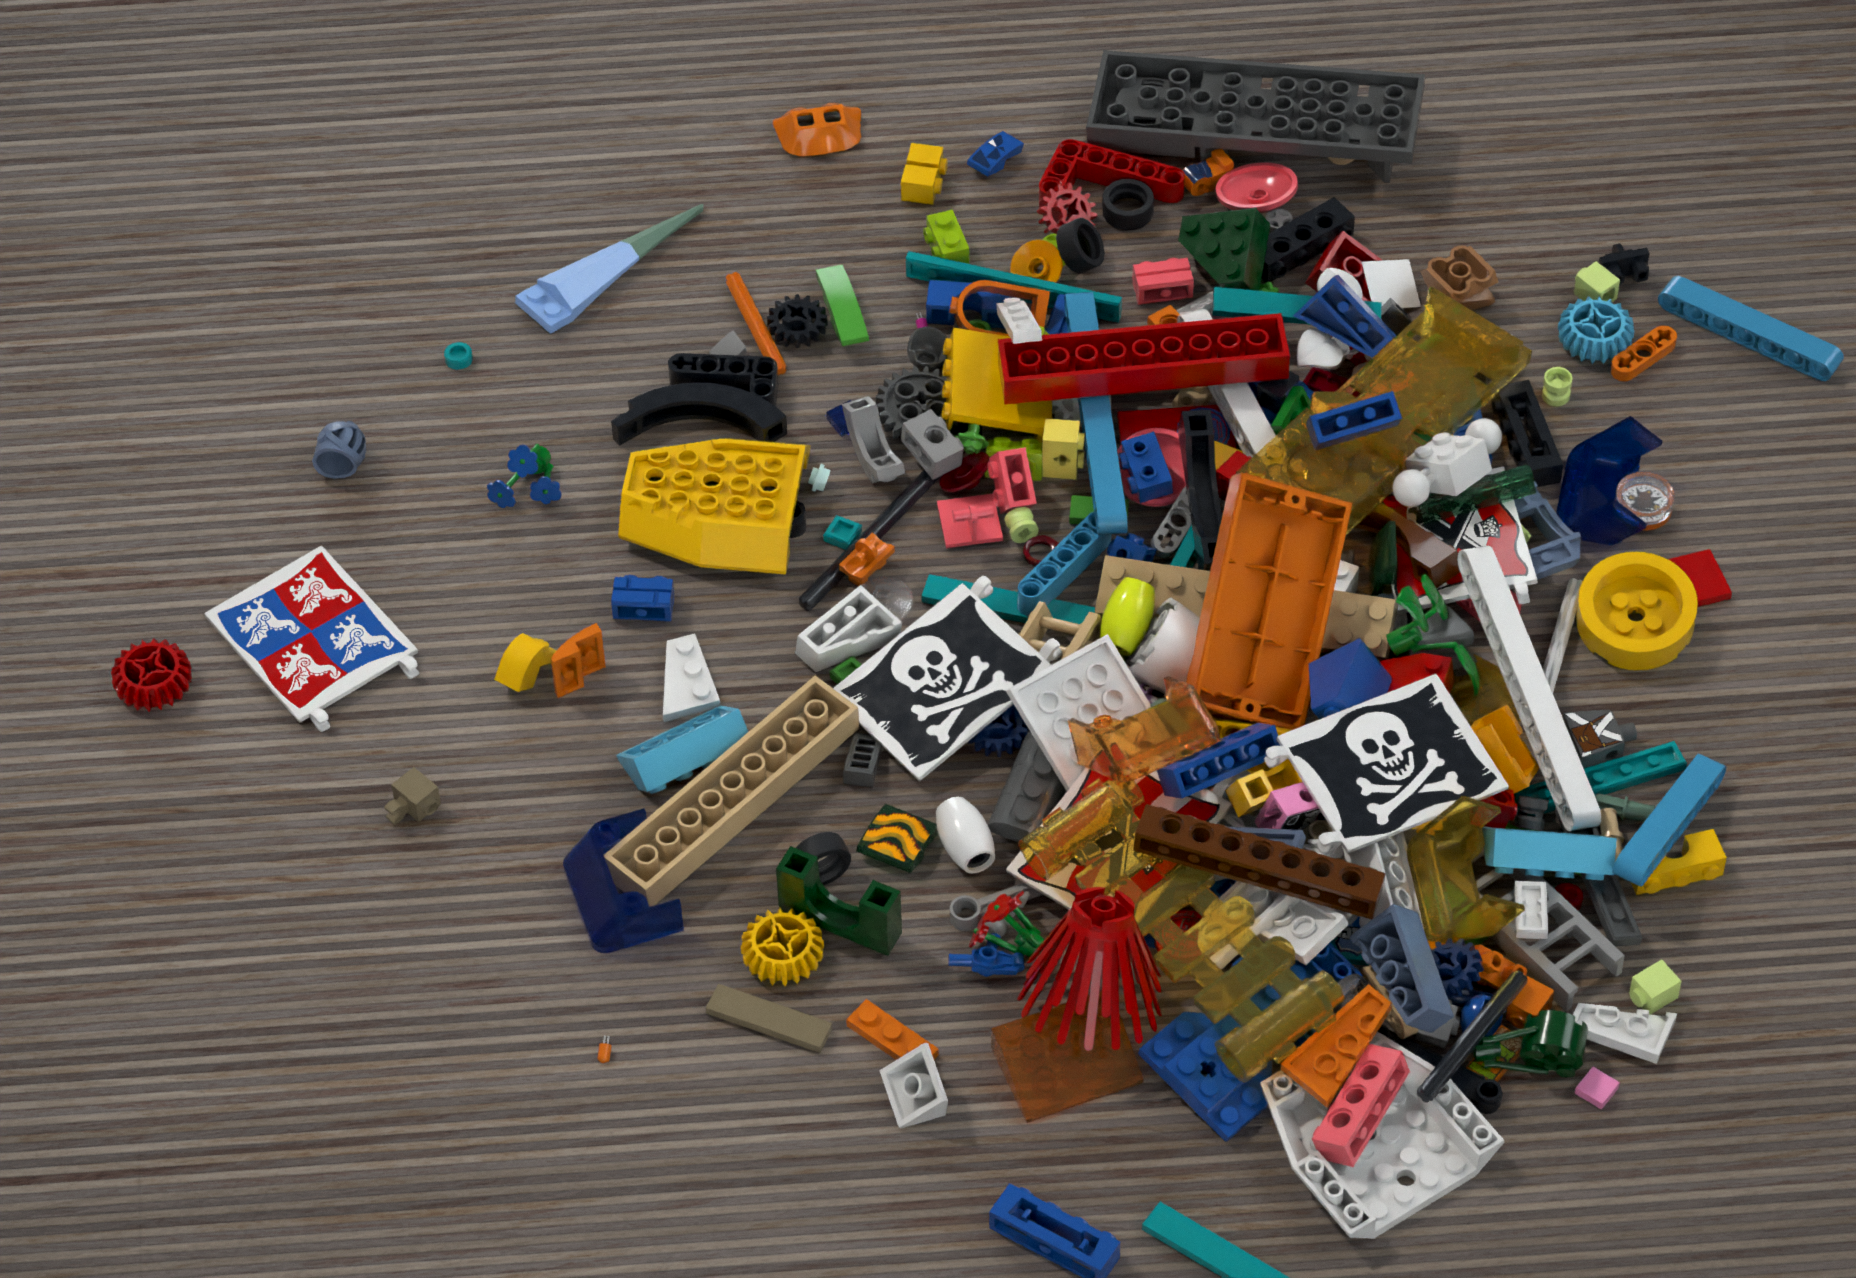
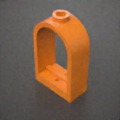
M979 280L965 287L959 298L953 296L951 298L949 313L955 314V320L960 329L1009 336L1006 333L983 330L971 325L963 313L964 300L976 292H988L1032 300L1030 311L1038 325L1045 327L1050 291L990 280Z

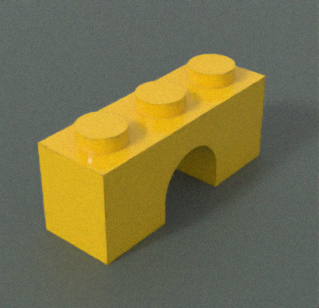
M1287 759L1282 764L1266 772L1261 769L1237 779L1225 792L1239 818L1262 808L1271 791L1301 783L1302 780L1289 759Z
M1714 829L1685 835L1681 852L1683 857L1669 858L1665 856L1642 887L1631 882L1636 895L1644 893L1653 894L1661 889L1674 886L1683 887L1692 882L1713 880L1722 876L1727 857Z

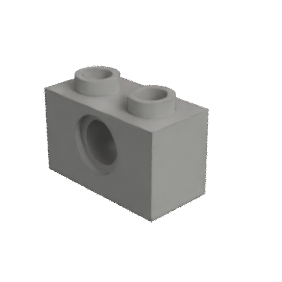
M932 409L903 423L901 441L933 480L961 466L964 452L962 442L950 433L945 421L941 417H937Z

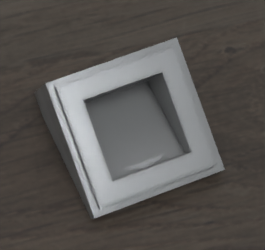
M731 331L709 351V354L747 356V349L737 334Z

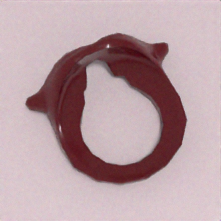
M1046 535L1032 537L1024 545V558L1029 564L1036 567L1042 560H1037L1030 556V548L1036 544H1045L1053 550L1059 542Z

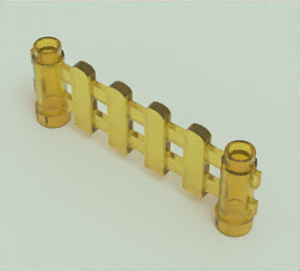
M1121 773L1112 781L1107 780L1104 783L1097 779L1081 791L1082 799L1065 811L1060 807L1042 819L1043 827H1037L1019 840V847L1024 858L1041 878L1049 880L1067 867L1068 861L1075 857L1085 868L1075 875L1076 884L1082 890L1091 887H1105L1104 895L1111 894L1114 897L1115 890H1118L1132 899L1135 904L1134 917L1143 937L1149 933L1163 947L1162 950L1154 955V961L1158 968L1174 984L1189 973L1204 988L1193 996L1194 1004L1214 1025L1229 1014L1241 1026L1233 1028L1217 1040L1215 1047L1228 1070L1243 1083H1247L1267 1068V1063L1272 1059L1279 1064L1296 1051L1294 1042L1311 1029L1319 1033L1336 1020V1014L1333 1012V1009L1345 1000L1338 983L1324 970L1319 971L1311 978L1299 979L1289 969L1296 961L1295 950L1292 944L1281 936H1274L1263 943L1249 929L1255 923V913L1253 906L1248 900L1241 896H1234L1223 903L1209 889L1215 883V874L1133 851L1135 832L1140 821L1133 813V810L1144 803L1145 800L1138 785L1126 773ZM1114 828L1124 840L1105 853L1095 842ZM1150 864L1164 879L1144 893L1130 878ZM1187 904H1190L1203 919L1186 932H1183L1170 917ZM1229 943L1244 959L1224 973L1210 957ZM1269 984L1281 997L1261 1011L1250 998Z

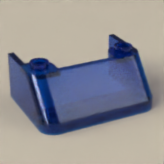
M1629 416L1576 445L1567 458L1556 510L1558 517L1574 533H1580L1581 541L1609 546L1619 544L1624 539L1645 529L1647 523L1615 500V497L1620 489L1621 482L1628 478H1633L1638 473L1641 456L1661 446L1663 441L1633 417Z
M644 808L595 823L563 860L564 873L591 946L600 953H611L684 931L679 898L649 907L646 897L639 892L631 891L618 894L603 855L647 819Z

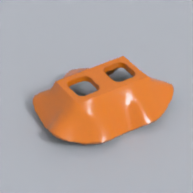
M827 103L822 107L811 109L799 107L791 109L783 116L774 119L773 126L783 149L787 153L803 157L826 155L848 150L860 142L861 110L858 107H848L839 103ZM839 112L840 121L830 123L825 121L824 113ZM811 115L813 117V125L799 126L797 120L799 116Z

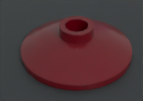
M980 452L963 457L961 466L942 475L940 479L942 490L945 492H956L965 488L972 489L980 483V478L988 470L989 455Z

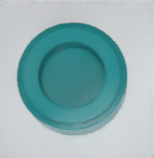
M462 342L448 345L444 351L446 365L455 370L467 368L473 361L471 347Z

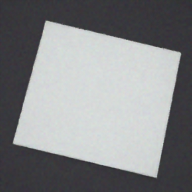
M1409 259L1362 262L1371 302H1382L1383 306L1389 298H1392L1401 308L1421 307Z

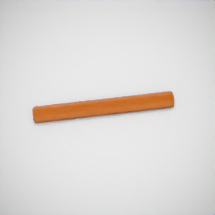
M738 272L728 274L726 276V284L762 355L771 357L776 361L778 376L785 374L786 364L744 281Z

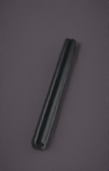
M1517 970L1509 975L1417 1089V1096L1423 1102L1428 1103L1437 1096L1527 984L1528 979L1521 971Z

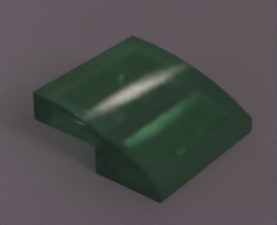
M1389 521L1385 524L1372 542L1368 556L1370 596L1382 594L1384 584L1395 585L1397 545L1395 521Z

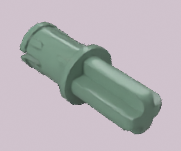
M1599 793L1595 796L1600 810L1613 808L1617 811V816L1621 817L1620 820L1622 821L1624 818L1645 822L1655 808V805L1628 800L1629 797L1621 799Z

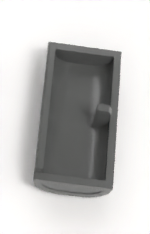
M1028 732L1024 738L988 822V827L992 833L1026 845L1067 792L1031 732Z

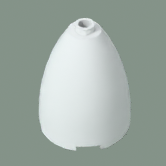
M1168 598L1156 612L1160 616L1152 619L1144 639L1132 655L1127 657L1125 663L1131 666L1129 670L1135 680L1150 686L1158 692L1182 699L1188 670L1194 653L1200 618L1175 599Z

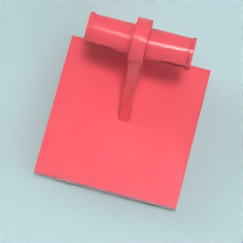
M993 493L937 501L946 549L1003 541Z

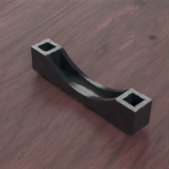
M1211 410L1182 411L1177 429L1199 570L1210 571L1222 520L1216 478L1214 429Z

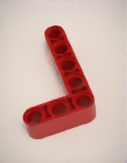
M1066 139L1058 145L1039 182V201L1042 197L1046 196L1045 193L1050 188L1054 190V187L1058 184H1061L1064 188L1068 183H1071L1073 187L1078 178L1104 186H1109L1112 182L1121 179H1135L1142 181L1150 187L1155 200L1166 203H1178L1184 198L1185 174L1180 168L1082 141ZM1059 197L1062 200L1067 199V197Z

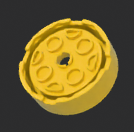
M1625 552L1610 556L1596 564L1582 581L1576 612V624L1583 643L1593 654L1597 653L1608 660V664L1636 671L1661 667L1676 659L1678 654L1691 641L1698 606L1696 591L1686 573L1666 558L1646 552ZM1635 610L1636 613L1643 616V619L1641 621H1632L1628 618V615Z

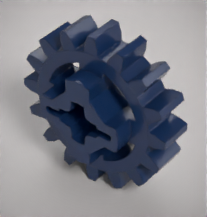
M1013 704L970 739L968 744L974 743L975 751H979L982 748L985 749V756H989L991 751H995L997 757H1001L1002 751L1005 750L1011 755L1013 754V747L1021 748L1022 740H1024L1029 729ZM1013 722L1016 725V729H1013Z
M1448 938L1444 945L1436 941V948L1431 949L1447 998L1450 1000L1452 993H1456L1460 997L1464 988L1468 990L1473 989L1472 981L1481 980L1479 972L1484 971L1481 963L1483 960L1478 949L1475 950L1473 943L1465 944L1462 938L1457 943H1453L1452 939Z

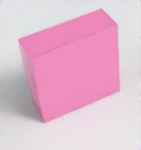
M1592 1067L1576 1087L1575 1094L1602 1110L1619 1089L1620 1082Z

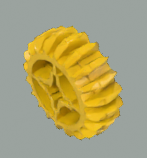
M779 907L777 913L772 914L767 909L766 917L756 915L755 923L748 922L747 931L743 932L741 954H743L745 967H749L751 975L758 974L761 982L769 978L772 986L776 981H782V984L786 986L788 980H793L798 984L800 976L808 979L810 970L817 971L818 962H821L823 959L824 940L822 939V931L820 927H816V922L813 918L807 919L804 912L795 915L793 908L788 913H783V910Z

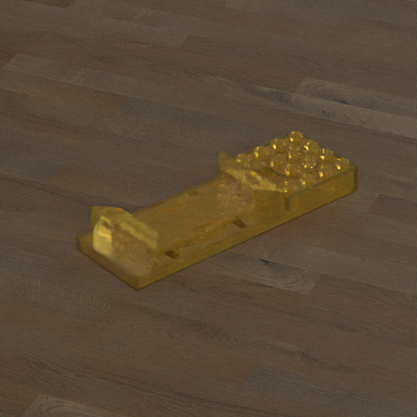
M1431 286L1428 289L1424 312L1336 392H1314L1311 397L1310 409L1306 408L1236 471V474L1243 472L1353 503L1346 532L1347 535L1393 492L1395 478L1401 472L1407 470V457L1413 454L1416 448L1424 446L1433 440L1435 435L1439 433L1453 435L1479 409L1488 403L1530 363L1532 350L1523 346V341ZM1416 335L1422 337L1418 342L1412 339ZM1479 372L1493 381L1487 385L1474 376ZM1355 390L1362 393L1357 398L1351 395ZM1393 391L1402 416L1398 426L1320 450H1314L1306 426L1310 416ZM1413 432L1428 434L1432 438L1426 442L1413 434Z

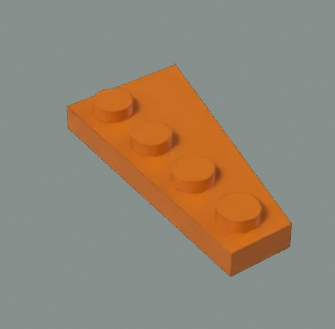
M1368 984L1281 1063V1070L1328 1108L1392 1010V1002Z

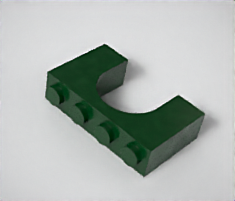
M792 846L789 847L776 868L778 905L783 910V913H788L791 908L794 909L795 915L804 912L807 919H814L817 927L888 956L902 934L901 891L872 880L859 901V907L847 904L833 896L821 883L818 857Z

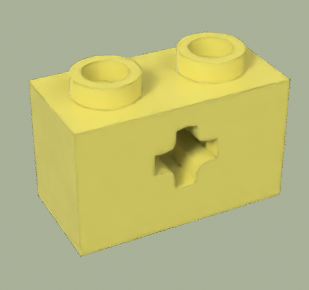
M1045 419L1042 440V477L1077 479L1078 468L1083 469L1085 452L1079 451L1084 450L1085 433H1080V421Z

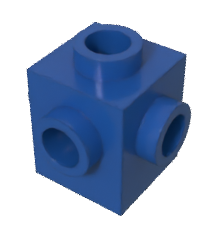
M1128 533L1127 536L1117 535L1110 542L1107 554L1108 556L1152 562L1157 550L1143 544L1144 538Z

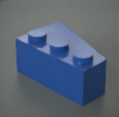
M1339 275L1330 279L1293 315L1297 319L1307 322L1318 330L1341 340V342L1371 358L1375 357L1396 337L1394 332Z

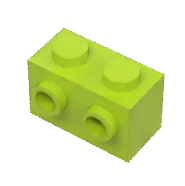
M953 209L927 215V227L923 228V235L926 243L930 244L932 256L969 264V246Z

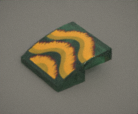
M885 804L866 829L857 845L856 852L911 873L923 860L926 847L938 835L937 824Z

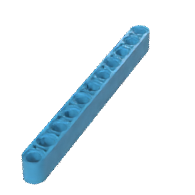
M1093 292L1064 294L1068 333L1099 330ZM1109 395L1077 398L1082 433H1085L1084 447L1097 534L1127 533V512Z

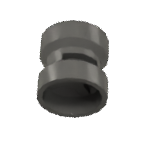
M1519 795L1517 805L1520 810L1519 814L1515 816L1514 826L1544 831L1545 820L1543 815L1548 810L1549 800Z

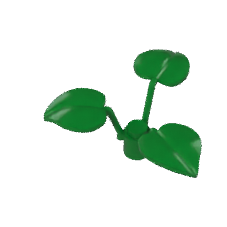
M1424 574L1421 577V582L1426 595L1432 603L1431 610L1424 614L1421 603L1413 589L1409 585L1402 588L1396 603L1404 607L1411 614L1414 621L1386 634L1387 641L1395 655L1410 649L1415 654L1422 650L1452 648L1468 673L1474 687V696H1476L1480 687L1479 672L1474 660L1463 644L1458 645L1457 642L1419 645V641L1423 640L1417 626L1426 633L1429 630L1427 619L1436 612L1439 613L1443 621L1449 617L1448 608L1442 595L1437 590L1433 581Z

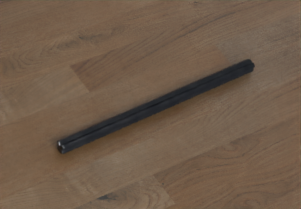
M969 424L960 433L967 432ZM979 425V434L982 435V426ZM924 469L799 597V605L807 611L812 610L846 575L839 570V564L856 549L855 543L861 538L866 539L871 533H874L881 539L940 477L933 480Z

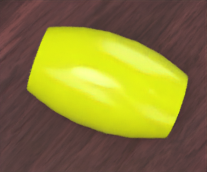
M1125 577L1109 598L1102 616L1100 638L1108 634L1120 655H1132L1144 639L1153 617L1155 588L1144 581Z

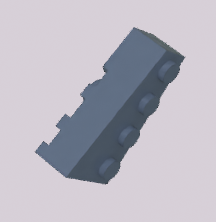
M1392 904L1349 937L1353 944L1361 949V956L1366 964L1371 965L1377 975L1375 977L1379 984L1385 986L1389 992V999L1406 1025L1432 1033L1454 1017L1418 912Z

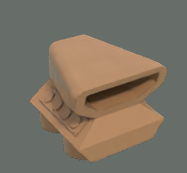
M1456 246L1451 249L1449 257L1433 258L1429 261L1428 267L1420 271L1428 287L1427 303L1442 318L1490 306L1495 303V298L1488 289L1498 283L1495 270L1471 246Z

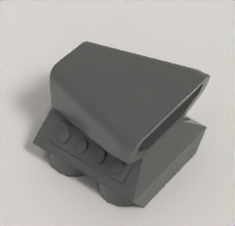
M1447 606L1448 619L1443 621L1438 612L1427 619L1429 625L1428 632L1424 633L1417 626L1423 640L1419 641V645L1457 642L1458 645L1463 644L1466 648L1473 644L1474 632L1449 606ZM1452 648L1422 650L1415 653L1452 657L1454 676L1468 674ZM1466 648V650L1469 652L1472 659L1474 660L1475 664H1477L1478 660ZM1410 649L1399 654V657L1414 655V653Z

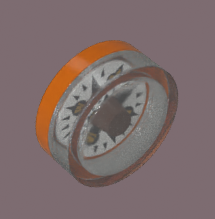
M1636 472L1629 474L1617 486L1614 503L1615 513L1622 523L1633 529L1648 531L1660 528L1671 517L1675 497L1674 490L1665 478L1655 473Z

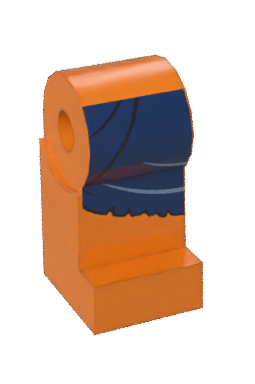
M1216 149L1211 152L1210 158L1198 164L1188 165L1182 170L1185 174L1186 189L1193 196H1200L1215 190L1219 179L1234 169L1233 160L1222 149Z

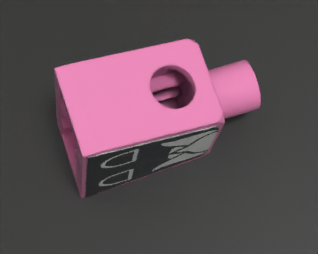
M1301 782L1271 791L1254 822L1258 828L1303 830L1310 823L1316 821L1321 811L1304 783Z

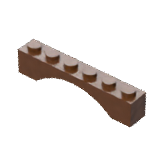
M1339 476L1315 492L1353 503L1347 528L1368 530L1395 542L1409 557L1413 567L1414 578L1420 582L1422 575L1426 574L1433 581L1436 588L1460 573L1457 561L1458 552L1452 545L1444 543L1433 533L1425 531L1416 525L1414 521L1408 520L1397 513L1392 507L1386 506L1373 495H1369L1359 489L1356 484L1350 483Z

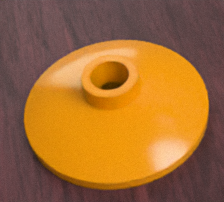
M1039 239L1032 240L1023 244L1016 251L1011 261L1010 271L1013 274L1057 283L1062 273L1063 260L1059 250L1052 243ZM1040 265H1043V270L1041 271V273L1038 274V267Z

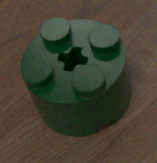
M1542 1010L1539 1011V1016L1533 1018L1532 1013L1527 1015L1524 1028L1537 1026L1539 1030L1538 1032L1522 1036L1520 1057L1525 1062V1065L1556 1071L1559 1076L1565 1078L1574 1077L1576 1070L1580 1069L1583 1065L1588 1034L1587 1024L1582 1021L1581 1026L1575 1022L1574 1015L1562 1011Z

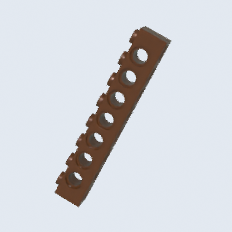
M1146 804L1135 832L1133 851L1371 920L1374 918L1383 891L1386 873L1377 871L1372 867H1363L1340 858L1335 859L1318 854L1312 850L1290 846L1281 841H1273L1253 833L1231 829L1222 824L1203 821L1191 815L1172 812L1163 807Z

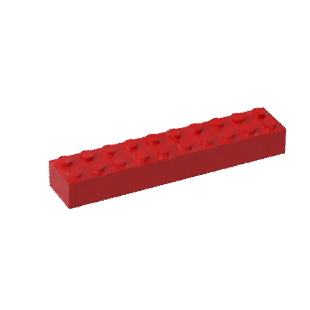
M1282 313L1042 335V341L1013 344L1011 338L998 339V366L1004 405L1289 379L1290 353Z

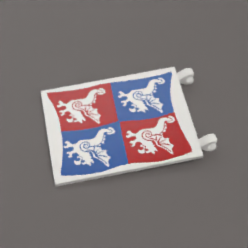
M322 546L204 613L205 618L297 721L301 723L310 717L320 732L330 728V723L327 721L329 719L328 714L323 710L324 708L388 670L399 665L409 679L419 675V671L416 669L418 666L417 661L412 657L418 653V649Z

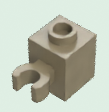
M413 767L391 784L394 799L388 802L384 809L389 812L386 818L394 825L399 823L406 813L420 822L427 815H432L441 805L438 786Z

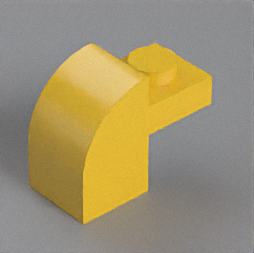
M522 633L505 650L494 680L517 692L533 688L540 666L550 664L551 657L557 650L549 647V643L542 639L532 638Z

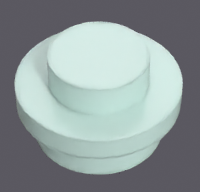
M820 464L819 469L813 467L808 481L809 484L813 485L811 491L815 492L817 489L823 492L831 470L824 468V464Z

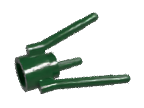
M1537 1026L1494 1036H1484L1473 1050L1475 1062H1484V1068L1496 1067L1544 1075L1549 1073V1070L1546 1068L1495 1060V1057L1501 1056L1500 1041L1538 1032L1539 1028Z

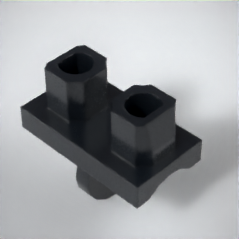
M1618 243L1613 245L1612 253L1599 257V264L1620 279L1619 286L1624 283L1625 276L1630 275L1633 276L1634 281H1647L1650 253L1647 248L1624 250L1623 246Z

